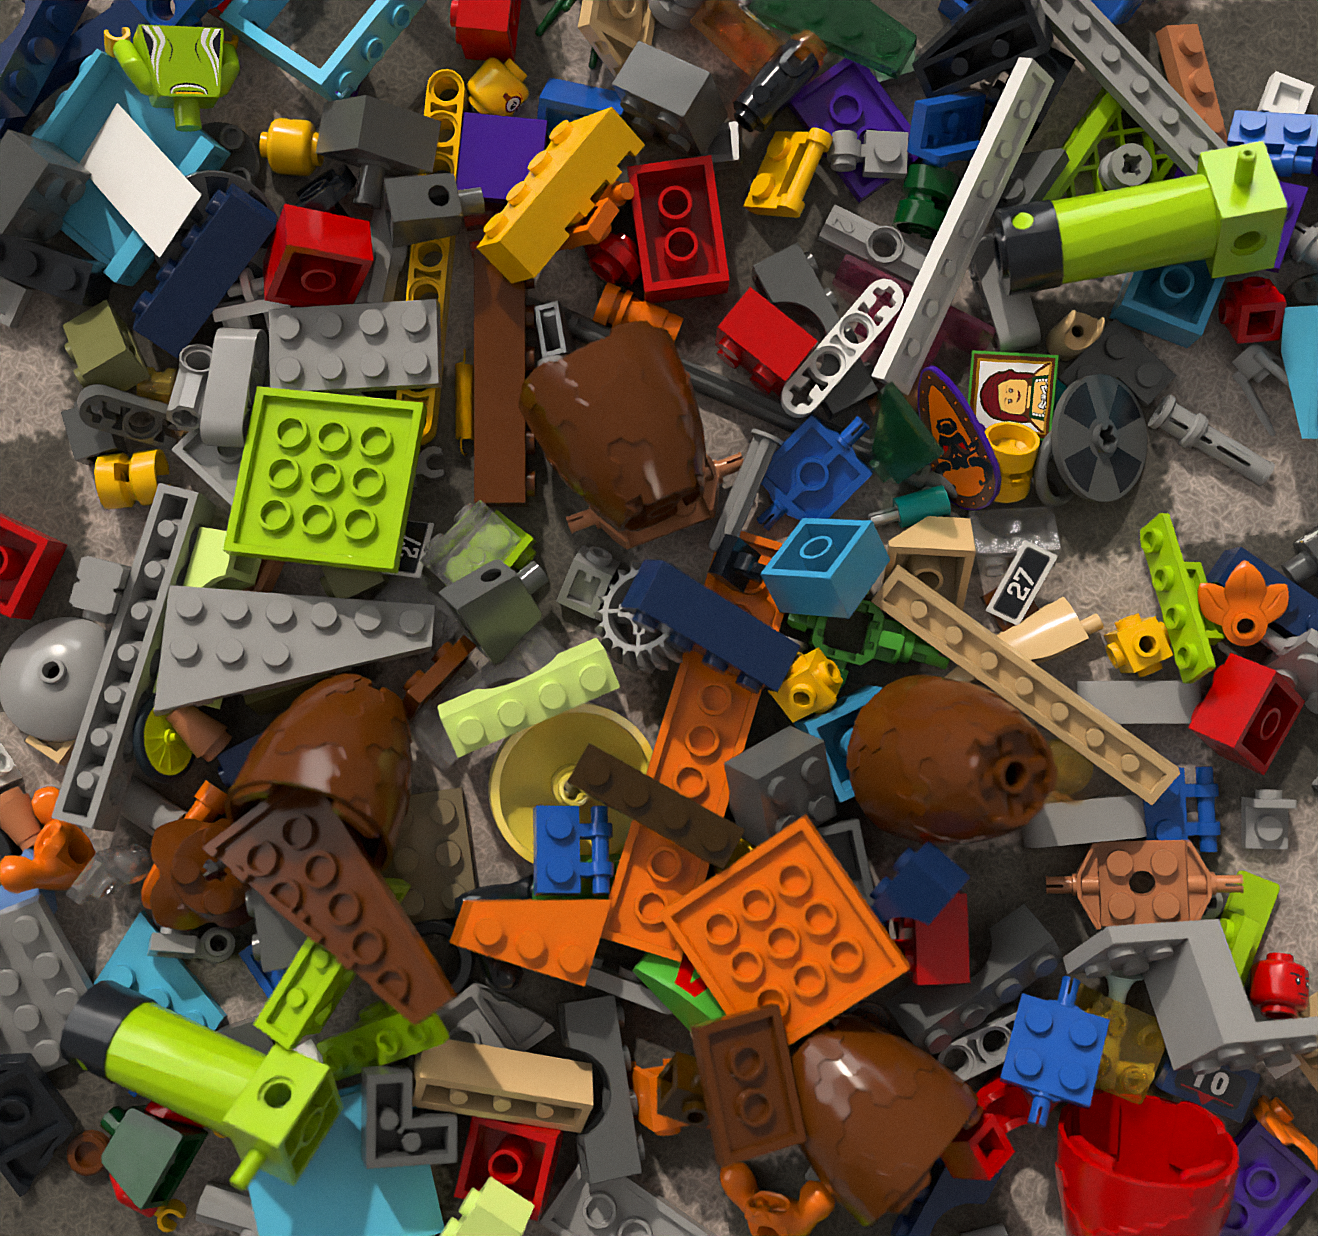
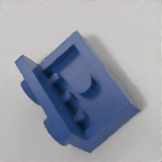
M972 90L915 101L907 152L923 158L925 165H933L940 168L947 167L948 162L971 161L980 142L977 139L980 133L986 94Z

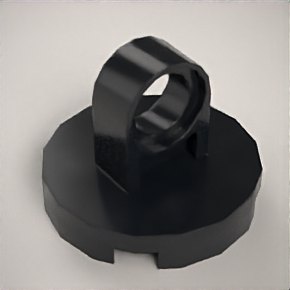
M346 164L340 166L338 175L332 168L298 190L296 194L300 201L294 206L349 217L339 201L355 186L357 179ZM284 204L282 205V207L280 208V210H279V212H278L280 215H281L282 209H283V207H284Z

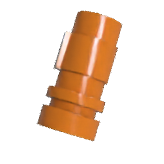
M607 282L593 317L594 322L604 326L609 323L612 325L611 329H613L616 325L623 323L648 321L653 327H661L669 331L673 342H675L684 320L683 317L673 314L668 309L654 303L633 297L634 292L626 290L623 293L620 291V286Z

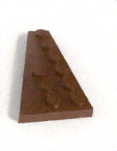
M284 785L202 847L209 855L218 858L232 870L231 873L239 880L248 883L264 896L265 901L311 940L316 944H321L337 957L336 960L347 970H353L371 985L372 990L413 1025L423 1023L458 997L351 825L331 811L334 798L313 790L293 785Z

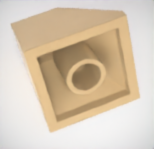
M927 516L889 540L887 554L890 562L883 570L881 585L895 567L900 565L963 611L976 552L971 519Z

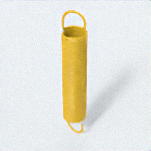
M465 348L463 349V362L455 364V438L460 439V450L464 456L467 453H463L462 439H474V366L464 364L466 361Z

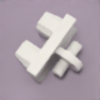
M244 268L239 275L240 282L233 283L227 291L229 297L243 295L244 298L219 303L218 308H215L212 312L214 321H222L224 328L253 329L250 315L264 313L269 332V309L291 308V305L265 301L264 294L258 295V291L264 290V278L254 279L251 269Z

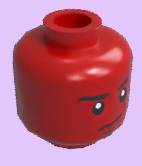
M1268 953L1266 960L1258 961L1251 966V1003L1261 1010V1015L1276 1020L1296 1019L1297 1013L1305 1011L1309 1006L1308 970L1301 964L1294 962V957L1290 954Z

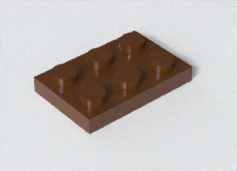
M770 1003L690 1026L717 1164L727 1167L807 1141L779 1004Z

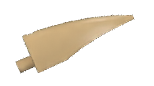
M1061 597L1057 601L1039 608L1037 612L1022 620L1019 625H1014L1005 632L1001 631L996 636L1033 663L1038 664L1084 645L1089 639L1088 635L1103 629L1104 626L1097 613L1079 620L1069 602L1064 597ZM959 665L944 677L968 683L978 681L977 678Z

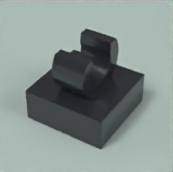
M725 534L708 572L731 590L744 593L749 580L761 583L762 577L760 573L766 565L758 563L761 554L741 538Z

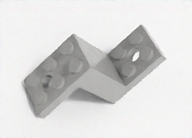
M1219 919L1107 926L1063 957L1067 974L1086 973L1087 978L1090 979L1103 977L1122 970L1126 976L1142 973L1174 1071L1192 1069L1194 1075H1203L1221 1069L1220 1066L1229 1065L1230 1071H1240L1257 1065V1062L1262 1061L1265 1062L1268 1068L1277 1067L1292 1062L1291 1054H1304L1318 1049V1016L1264 1022L1255 1021Z

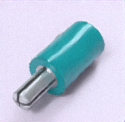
M943 485L932 488L927 486L922 488L921 491L893 498V507L869 513L868 520H872L875 527L898 521L899 527L904 528L915 525L927 516L944 517L950 515L951 507Z

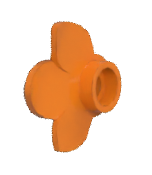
M1246 560L1240 562L1232 571L1225 583V588L1213 583H1200L1197 591L1198 603L1204 617L1213 623L1221 625L1225 637L1231 643L1238 646H1251L1258 643L1265 636L1268 624L1283 615L1289 602V592L1286 584L1266 586L1261 573ZM1245 618L1251 619L1253 627L1250 631L1240 632L1237 630V624L1240 620Z
M1262 1095L1258 1098L1259 1104L1252 1111L1261 1125L1272 1136L1278 1138L1283 1145L1290 1146L1293 1143L1309 1157L1318 1171V1147L1299 1128L1290 1122L1294 1119V1116L1289 1108L1278 1097L1270 1100L1267 1096Z

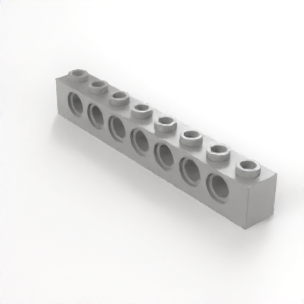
M161 483L158 484L51 816L53 819L95 830L115 831L137 761L132 741L134 721L142 704L156 694L152 692L159 671L169 585L183 586L199 527L210 528L217 507L199 492Z

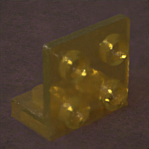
M1081 983L1075 1006L1086 1013L1110 1019L1094 1087L1136 1104H1142L1166 1048L1157 1018L1114 1000L1095 988Z

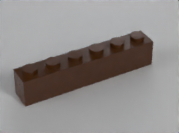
M474 250V503L478 507H528V497H536V472L528 471V455H536V438L532 431L528 430V424L518 405L522 384L528 377V372H533L536 369L535 346H528V330L536 329L535 305L526 304L528 289H535L536 277L511 283L479 250Z

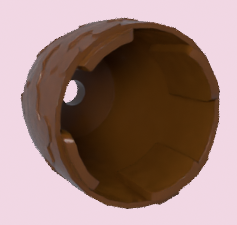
M648 321L616 325L611 330L610 336L592 342L556 362L548 361L542 363L523 382L518 408L544 451L545 458L567 486L587 502L594 513L618 532L626 530L637 532L657 525L677 513L679 501L683 500V503L689 506L703 496L705 491L704 468L706 466V447L702 420L690 374L684 367L669 331L661 327H653Z
M346 673L328 675L322 681L303 692L283 714L279 715L269 725L252 748L246 762L236 777L224 803L226 816L231 825L284 785H293L313 790L334 798L331 811L351 825L379 872L381 873L387 869L394 857L404 819L407 816L412 789V736L407 707L404 706L402 699L385 687H382L380 690L372 688V682L367 678L361 677V675Z
M926 674L906 676L887 684L860 710L854 722L855 725L851 733L850 744L847 746L846 768L849 770L850 782L855 798L865 815L881 830L899 838L920 842L921 845H924L928 840L935 846L970 844L987 841L1014 832L1027 825L1029 820L1034 818L1045 807L1044 802L1050 793L1054 792L1057 783L1058 768L1055 765L1050 747L1042 734L1020 713L1019 709L988 689L968 682Z
M843 1011L830 1019L826 1026L821 1025L814 1029L790 1055L807 1139L806 1142L797 1145L817 1177L836 1202H839L861 1226L865 1227L868 1225L872 1228L878 1222L879 1217L886 1211L892 1214L899 1213L921 1192L930 1179L928 1168L962 1127L968 1130L978 1122L983 1107L978 1103L979 1098L972 1090V1087L930 1054L875 1023Z

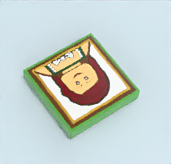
M972 350L968 404L979 423H982L986 429L1000 422L1019 423L1035 431L1040 441H1043L1052 427L1060 355Z

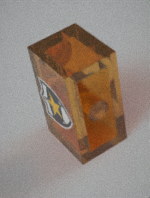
M706 0L690 20V23L752 79L758 75L776 51L785 44L781 38L739 0Z

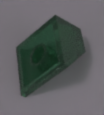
M893 381L878 391L869 452L874 459L869 462V465L883 483L890 479L893 485H898L945 452Z

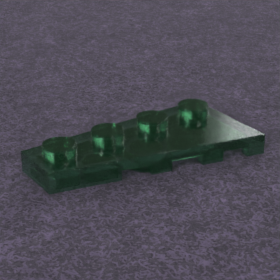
M753 0L748 8L764 24L897 80L917 45L916 34L870 0Z

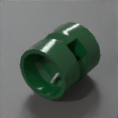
M913 164L908 166L907 175L901 190L906 199L898 202L892 226L902 233L911 235L913 232L920 234L921 238L934 240L947 214V206L951 205L959 188L960 177L949 170L933 165Z

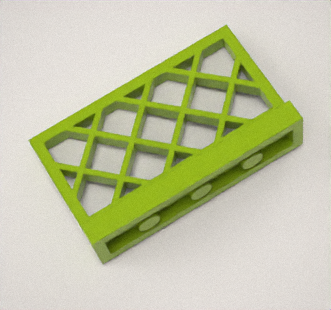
M1102 86L1060 147L1066 151L1070 161L1043 200H1060L1065 192L1067 198L1076 197L1074 179L1078 173L1085 172L1092 173L1094 193L1104 192V187L1098 177L1100 161L1097 145L1103 139L1114 138L1117 149L1125 145L1124 136L1142 134L1144 148L1148 151L1152 160V169L1149 175L1150 181L1148 183L1162 181L1174 162L1166 153L1155 155L1153 139L1142 127L1123 130L1121 119L1123 107ZM1112 125L1113 131L1107 132L1110 126ZM1089 158L1090 165L1084 166V164ZM1163 160V162L1157 169L1156 161Z
M384 878L401 904L411 885L403 879ZM307 937L253 1025L287 1050L296 1049L303 1036L317 1034L322 1031L355 978L356 973L353 970H347L336 960L337 957L321 944H316Z

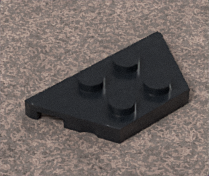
M31 1053L0 1054V1171L18 1196L21 1197L27 1193L41 1169H44L52 1159L58 1146L63 1144L72 1132L78 1118Z

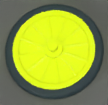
M155 694L142 704L136 715L132 733L133 749L140 768L150 779L159 783H172L181 779L189 771L195 755L171 726L172 724L166 720L170 713L155 717Z

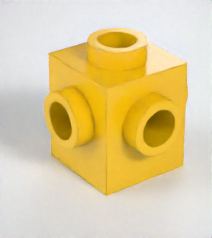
M1139 613L1132 614L1116 621L1114 624L1117 630L1104 635L1108 644L1105 646L1107 656L1111 664L1116 669L1119 668L1121 673L1137 672L1139 678L1161 670L1163 668L1161 661L1174 656L1170 649L1171 641L1167 628L1163 622H1158L1156 616L1141 618ZM1141 638L1148 651L1146 653L1143 652L1139 647V641Z
M818 647L805 655L802 652H797L779 691L768 690V692L794 723L814 712L819 715L832 708L837 702L836 696L843 679L837 665L832 660L827 659Z

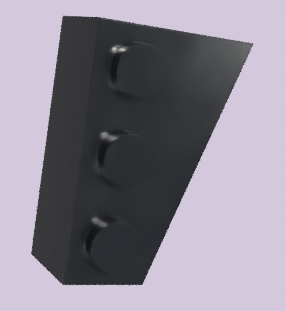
M973 0L918 51L912 66L926 99L949 95L1014 67L1019 57L1034 58L1050 51L1054 36L1040 0Z

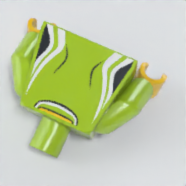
M139 24L133 36V43L131 42V33L128 27H122V37H114L109 34L108 29L104 30L105 52L117 59L121 68L139 92L149 97L152 107L173 108L175 127L178 131L193 132L201 130L200 109L213 108L219 98L229 93L240 72L236 50L239 37L233 34L230 42L224 41L223 28Z

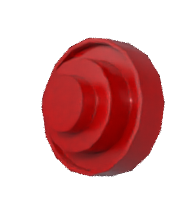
M620 232L617 235L609 233L602 242L596 245H584L585 252L590 258L588 261L590 268L605 282L612 284L617 282L623 286L630 287L641 274V268L638 264L639 259L636 254L637 246L627 235Z

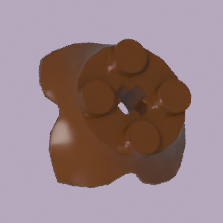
M228 818L220 819L213 823L196 819H179L165 823L155 829L150 847L152 861L160 871L159 879L152 888L150 898L155 924L181 931L194 929L209 922L215 923L221 928H234L252 920L253 917L249 916L246 906V892L251 890V886L231 873L232 870L222 861L212 857L202 849L203 846L231 826ZM205 863L208 865L216 864L219 869L217 872L219 874L218 879L215 878L207 881L204 878L203 874L207 872L203 867Z

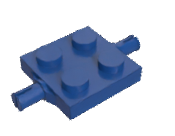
M812 413L783 442L782 446H779L774 452L761 483L768 490L773 503L756 518L760 525L772 514L774 515L763 526L768 531L785 513L799 521L802 518L829 519L873 475V471L857 456L853 445L870 427L864 422L852 434L863 422L859 416H856L839 434L829 429Z
M1062 976L1057 1000H1043L1027 994H1021L1000 1077V1082L1022 1088L1034 1097L1027 1123L1034 1126L1038 1111L1041 1109L1037 1126L1040 1128L1047 1127L1046 1123L1051 1102H1066L1089 1109L1110 1019L1086 1013L1075 1006L1081 981L1074 978L1070 993L1067 994L1071 979L1069 976Z

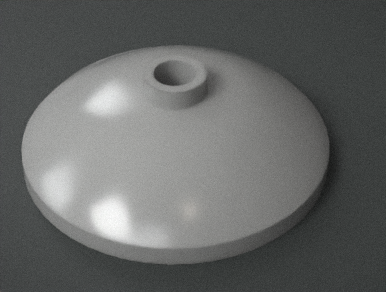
M61 617L41 622L20 635L8 649L0 666V702L13 724L25 733L44 741L67 742L76 740L110 633L89 620L76 617ZM54 666H59L58 675L49 679V670Z

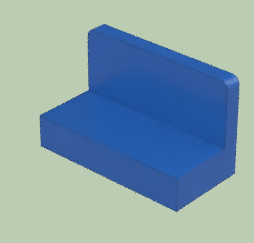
M549 78L539 97L537 119L547 120V139L550 140V133L564 120L572 122L609 107H613L623 119L625 110L620 106L621 100L616 91Z

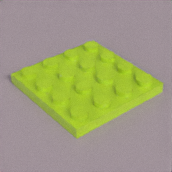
M257 386L223 551L232 556L398 574L427 414L425 404L423 402Z

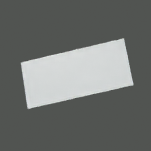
M118 103L79 162L81 166L92 174L90 179L159 258L201 197L198 190Z

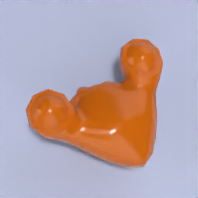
M46 786L35 791L31 801L33 811L40 823L45 826L34 843L33 860L23 856H5L1 860L0 883L5 890L14 894L31 889L66 891L82 887L88 882L89 870L92 869L96 860V852L90 839L77 825L51 818L60 789Z
M744 1162L727 1167L721 1166L720 1184L725 1194L744 1213L752 1236H808L814 1227L834 1210L836 1200L821 1181L808 1180L801 1187L799 1200L782 1193L759 1190L757 1180L751 1168Z

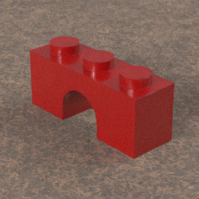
M1003 1065L976 1093L979 1098L978 1103L983 1107L978 1122L968 1130L962 1127L940 1154L952 1178L991 1180L1015 1153L1005 1134L1016 1127L1029 1124L1027 1119L1029 1118L1034 1097L1022 1088L1000 1082ZM1051 1102L1049 1114L1058 1105V1103ZM1039 1109L1035 1124H1038L1041 1109Z

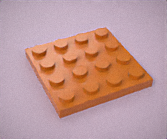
M806 814L659 913V916L726 1015L770 1003L779 1004L788 1046L909 970L910 966Z

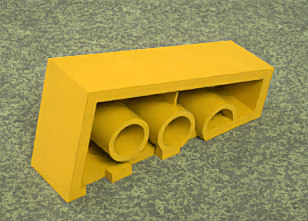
M613 107L572 122L564 120L558 124L549 135L551 143L546 150L537 154L529 163L528 170L530 172L524 181L516 184L507 194L506 200L508 203L503 211L493 216L485 225L483 231L486 235L476 248L511 283L532 279L538 275L570 236L565 228L571 227L582 218H585L595 206L590 200L592 195L599 192L606 184L612 185L622 173L617 167L622 159L628 155L636 157L645 146Z

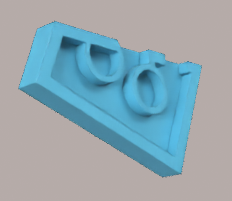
M145 910L141 911L99 974L94 985L103 980H113L155 1000L159 1005L217 1031L227 1014L197 976L193 975L182 959L147 956L149 939L152 932H160Z

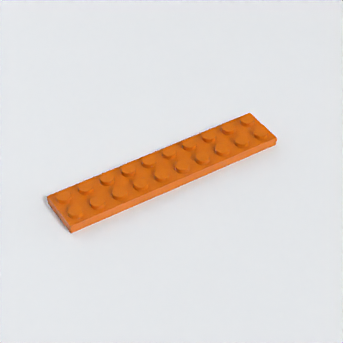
M741 531L739 538L761 554L758 563L763 565L769 563L783 544ZM714 551V553H713V557H712L710 566H711V564H712V562H713V560H714V557H715V555H716V553H717V552H715V551ZM709 572L707 573L704 583L705 587L779 632L784 613L779 612L763 579L761 583L749 580L744 593L731 590ZM691 651V653L683 652V663L679 664L646 775L724 818L729 802V787L724 763L744 751L762 689L759 694L752 693L735 683L737 676L727 670L725 674L716 672L701 663L704 656L695 651ZM632 819L608 899L612 900L600 937L681 962L684 951L659 916V913L705 882L710 864Z

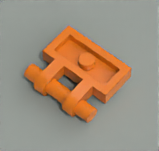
M615 181L612 185L606 184L599 192L592 195L590 200L595 206L585 218H582L575 225L565 228L570 236L558 251L572 250L579 246L596 245L602 242L612 230L610 224L619 212L617 207L623 206L626 200L633 198V186L628 182L621 183L620 181Z

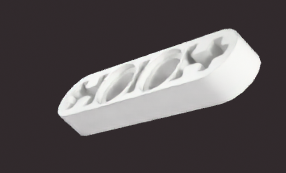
M880 279L869 285L788 380L782 390L780 399L782 408L787 414L796 418H803L812 414L897 315L903 304L904 295L896 282L890 279ZM876 292L878 295H882L888 292L892 296L889 301L892 308L885 305L877 312L873 320L880 322V325L876 326L872 318L867 315L877 299L873 293ZM862 307L865 313L859 311L858 309ZM853 321L860 322L867 330V339L859 344L849 342L843 332L845 325ZM823 354L834 355L840 363L839 372L832 376H824L817 370V358ZM807 371L816 383L826 388L821 391L816 384L807 397L811 404L807 406L801 403L796 407L791 403L793 394L790 390L794 389L799 392L805 387L810 379L803 376L804 372Z

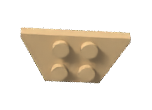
M582 0L578 28L616 78L638 40L650 46L652 45L656 18L649 8L648 0Z

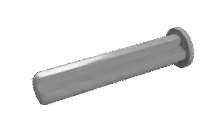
M758 429L751 430L750 434L753 435V439L708 543L709 548L713 551H718L725 534L739 537L777 446H782L783 444L781 439Z

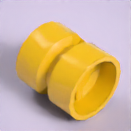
M1013 422L995 423L984 431L999 463L1002 479L1000 492L994 501L1002 503L1017 502L1024 499L1029 493L1040 438L1035 431L1025 425Z
M161 449L136 451L131 458L125 453L100 455L96 459L94 471L98 497L103 507L108 510L133 507L136 500L143 506L152 505L158 487L156 476L170 474L167 458Z

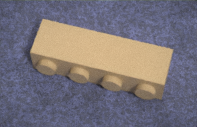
M449 1039L442 1045L416 1054L412 1070V1106L581 1133L593 1107L592 1063Z

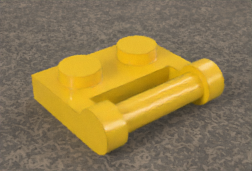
M811 128L809 132L775 131L759 171L751 184L743 207L757 215L799 218L805 206L802 200L823 152H828L833 136L819 128Z

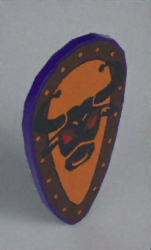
M928 366L922 370L918 384V412L928 464L931 466V471L945 477L955 488L957 498L948 496L951 503L966 510H980L992 504L1000 492L1002 479L999 463L984 432L986 430L985 426L979 423L963 394L938 367Z

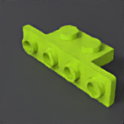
M1159 513L1140 530V543L1147 560L1152 584L1158 597L1163 614V622L1168 631L1182 682L1184 684H1192L1215 669L1216 664L1210 645H1216L1223 640L1224 634L1221 625L1207 620L1200 610L1197 597L1198 586L1200 583H1207L1201 562H1184L1170 514Z
M1240 870L1237 872V875L1242 874L1243 876L1242 885L1244 892L1229 894L1220 923L1244 987L1280 886L1277 883Z
M378 1000L358 1013L360 1020L344 1032L321 1040L316 1044V1047L323 1057V1063L331 1068L334 1079L339 1081L362 1073V1067L382 1066L442 1045L449 1040L450 1036L437 1012L423 1023L413 1025L387 1002L383 1005L381 1000Z

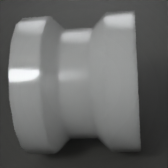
M1128 143L1105 155L1100 161L1098 177L1101 184L1110 191L1137 186L1145 182L1152 169L1151 157L1143 146L1136 143Z

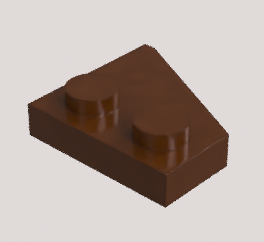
M465 635L454 645L449 641L442 645L431 659L435 664L426 673L419 669L403 686L406 695L402 702L407 707L410 725L415 721L417 713L429 700H433L470 659L476 645Z

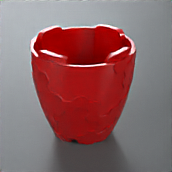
M1110 1087L1093 1090L1089 1109L1068 1103L1061 1109L1059 1117L1057 1162H1055L1057 1189L1067 1236H1220L1230 1213L1239 1174L1238 1147L1231 1135L1225 1130L1223 1122L1217 1116L1192 1101L1177 1103L1156 1096L1138 1093H1117L1115 1089Z

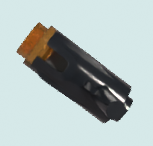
M806 29L802 30L800 34H793L733 102V107L736 111L734 118L743 129L748 132H753L754 130L759 132L765 131L824 64L823 58L827 54V48L816 34Z

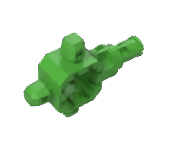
M862 600L855 610L869 615V624L860 654L846 652L822 644L827 616L788 613L786 624L802 632L810 629L811 634L808 643L812 650L819 647L826 658L832 660L837 665L843 679L841 687L845 684L849 672L845 670L846 664L861 666L871 659L895 665L897 661L908 663L909 660L945 670L950 660L949 658L939 656L938 653H941L907 629L900 622L885 619L881 609L870 601Z

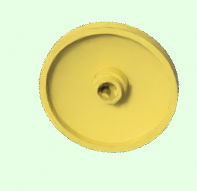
M586 702L505 737L498 748L490 769L488 784L491 812L498 829L508 844L530 863L534 864L533 808L536 805L579 806V823H591V807L606 806L572 787L567 782L589 743L646 774L653 751L646 738L636 726L617 712L598 704ZM608 807V822L613 825V838L609 839V854L621 855L632 819ZM580 840V855H592L591 840Z

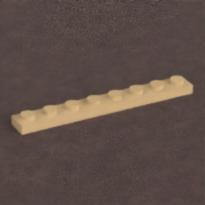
M900 565L895 567L872 597L871 602L1150 805H1153L1179 776L1180 771L1176 765Z

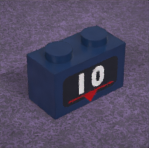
M1164 1042L1155 1064V1078L1152 1083L1161 1090L1187 1101H1192L1201 1107L1242 1123L1261 1075L1251 1068L1230 1071L1229 1065L1220 1066L1221 1069L1203 1075H1194L1192 1069L1174 1071Z

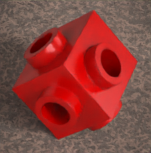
M1252 276L1243 279V281L1227 282L1225 299H1221L1218 305L1219 321L1221 324H1225L1236 344L1280 340L1286 300L1270 279Z

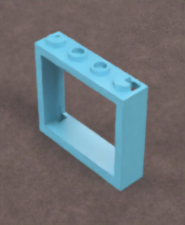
M232 0L219 17L251 49L328 101L347 99L356 91L358 85L375 64L382 59L387 49L410 24L412 18L427 0H376L321 69L264 32L289 0Z

